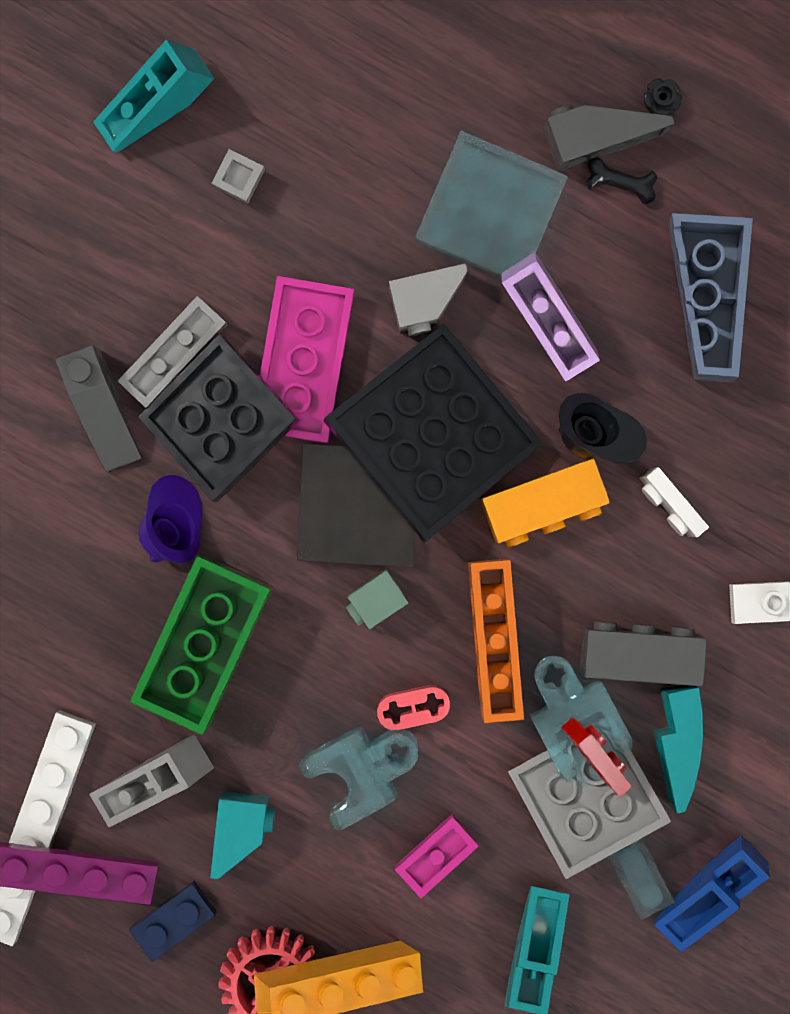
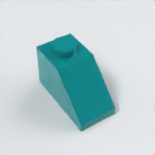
M227 791L222 793L218 803L210 878L219 879L259 847L264 840L266 832H273L275 809L269 808L270 796Z

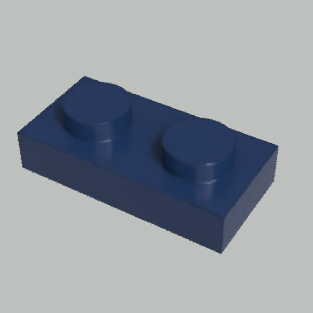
M193 881L132 925L129 932L150 961L153 962L215 917L217 911L197 883Z

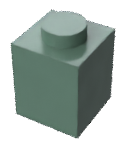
M386 569L350 593L348 599L351 603L346 608L358 626L365 623L370 630L409 602Z

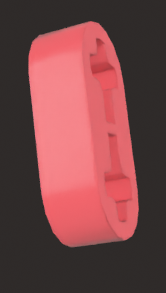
M426 685L385 695L380 700L377 708V717L380 723L390 730H401L442 720L448 714L450 700L447 692L437 685ZM434 693L436 699H443L444 702L438 705V712L430 713V709L427 707L420 709L415 707V704L426 702L427 694ZM392 701H396L398 707L411 705L412 708L411 711L402 712L399 721H393L391 716H385L383 711L389 709V703Z

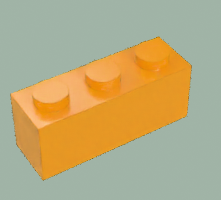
M594 459L480 499L495 543L505 541L507 548L528 541L527 533L541 528L543 534H548L566 527L564 520L578 515L580 521L598 516L602 514L600 507L610 503Z

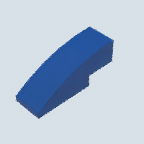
M742 835L739 836L683 887L654 920V926L680 952H683L740 909V900L770 878L769 863Z

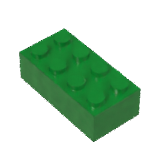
M206 555L197 556L130 702L203 735L211 725L274 587Z

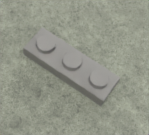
M197 296L124 373L118 382L147 408L228 324Z

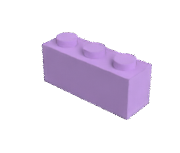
M536 252L501 273L503 286L565 381L600 361L595 345Z

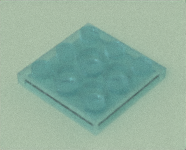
M460 131L415 236V241L502 278L501 273L537 251L568 176L464 131Z

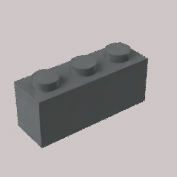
M594 621L593 628L583 627L580 674L585 678L693 686L704 685L707 639L695 635L694 628L671 627V633L656 632L655 625L633 624L632 630H618V623L607 621Z

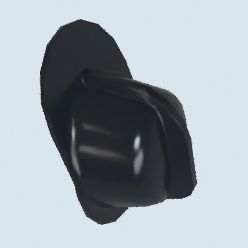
M586 393L570 395L560 405L558 414L560 427L558 430L561 433L564 445L574 455L581 458L598 456L604 460L620 464L630 463L639 459L645 451L647 444L645 431L640 423L626 412Z

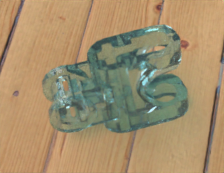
M549 656L538 663L534 678L546 706L529 715L560 776L566 782L575 778L578 772V765L571 750L572 741L561 728L572 717L584 728L591 724L608 739L615 751L625 753L633 749L632 738L600 679L582 687L572 666L562 657ZM549 668H554L556 672L563 671L565 673L561 677V686L555 687L552 682L546 684L543 681L548 677L547 670Z
M358 726L306 754L298 763V767L306 778L312 779L320 774L336 773L347 782L348 795L342 801L333 805L328 817V821L334 830H342L385 807L399 796L391 780L408 772L415 766L418 759L419 744L416 736L407 729L389 730L369 741L362 727ZM394 743H397L400 748L407 746L405 757L401 758L398 753L391 755Z

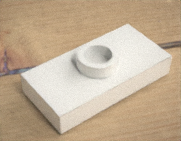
M790 581L729 584L731 623L790 621Z

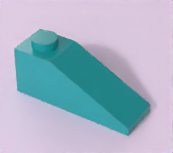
M165 40L95 119L94 124L112 152L118 153L190 106L215 78L194 48Z

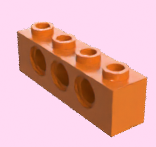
M495 559L468 562L481 717L484 723L524 720L511 560Z

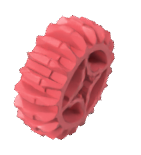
M273 926L268 927L266 937H263L261 932L255 929L252 931L251 941L244 936L239 938L237 943L239 949H229L227 953L229 961L223 962L220 969L225 976L220 978L218 986L220 989L226 990L221 997L222 1004H233L228 1014H257L256 997L254 996L251 999L246 993L241 981V971L249 976L248 981L254 985V974L287 967L292 963L296 965L317 960V958L311 959L315 954V947L311 945L302 949L301 947L304 942L302 934L298 935L294 941L289 940L290 930L288 928L283 930L281 937L275 936ZM268 954L279 955L273 961H264L259 958V956Z

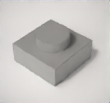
M228 149L211 184L214 188L248 204L265 172V168Z

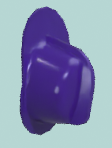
M167 475L159 478L151 487L146 515L140 522L138 530L139 541L143 549L150 555L151 562L158 563L163 560H169L174 563H185L191 561L198 553L202 502L197 490L189 481L181 476Z

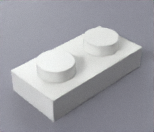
M659 467L649 469L639 478L645 485L642 488L644 495L655 506L661 504L670 514L667 518L668 523L680 536L686 533L688 537H699L709 528Z

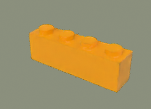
M395 941L254 974L257 1014H339L423 993L420 952L402 941Z

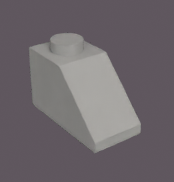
M466 263L389 281V291L399 333L408 331L409 336H417L432 331L431 325L438 323L467 274Z

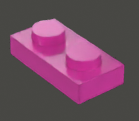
M451 814L395 865V871L422 898L478 848L479 844L455 816Z

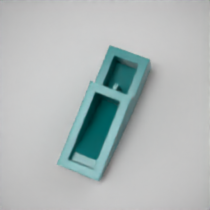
M676 685L660 689L668 727L653 730L669 806L677 814L683 813L687 809L694 791L701 761L703 712L699 687L693 685Z
M530 886L515 946L504 1007L535 1014H548L553 977L557 975L570 894Z

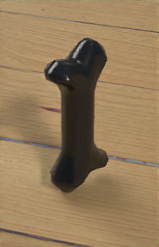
M600 157L589 161L588 168L591 176L586 182L589 190L607 184L633 192L638 196L642 204H649L655 200L656 194L653 190V185L657 180V175L654 171L642 177H635L608 168Z

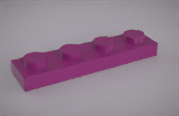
M0 842V887L151 905L158 868L157 862Z

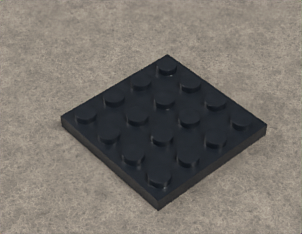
M442 324L323 420L423 543L428 541L543 444L445 324Z

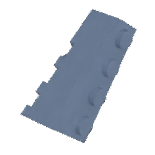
M671 214L668 228L693 380L733 383L739 377L753 218Z

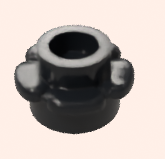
M657 78L648 84V91L644 94L643 101L651 114L668 116L671 111H676L680 107L682 96L679 94L680 88L675 81L671 79L663 81L661 78ZM660 94H665L666 99L661 100L659 97Z

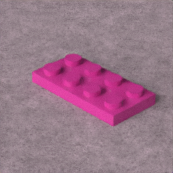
M277 276L260 376L300 419L285 435L286 437L326 444L329 442L331 430L323 420L335 408L354 289Z

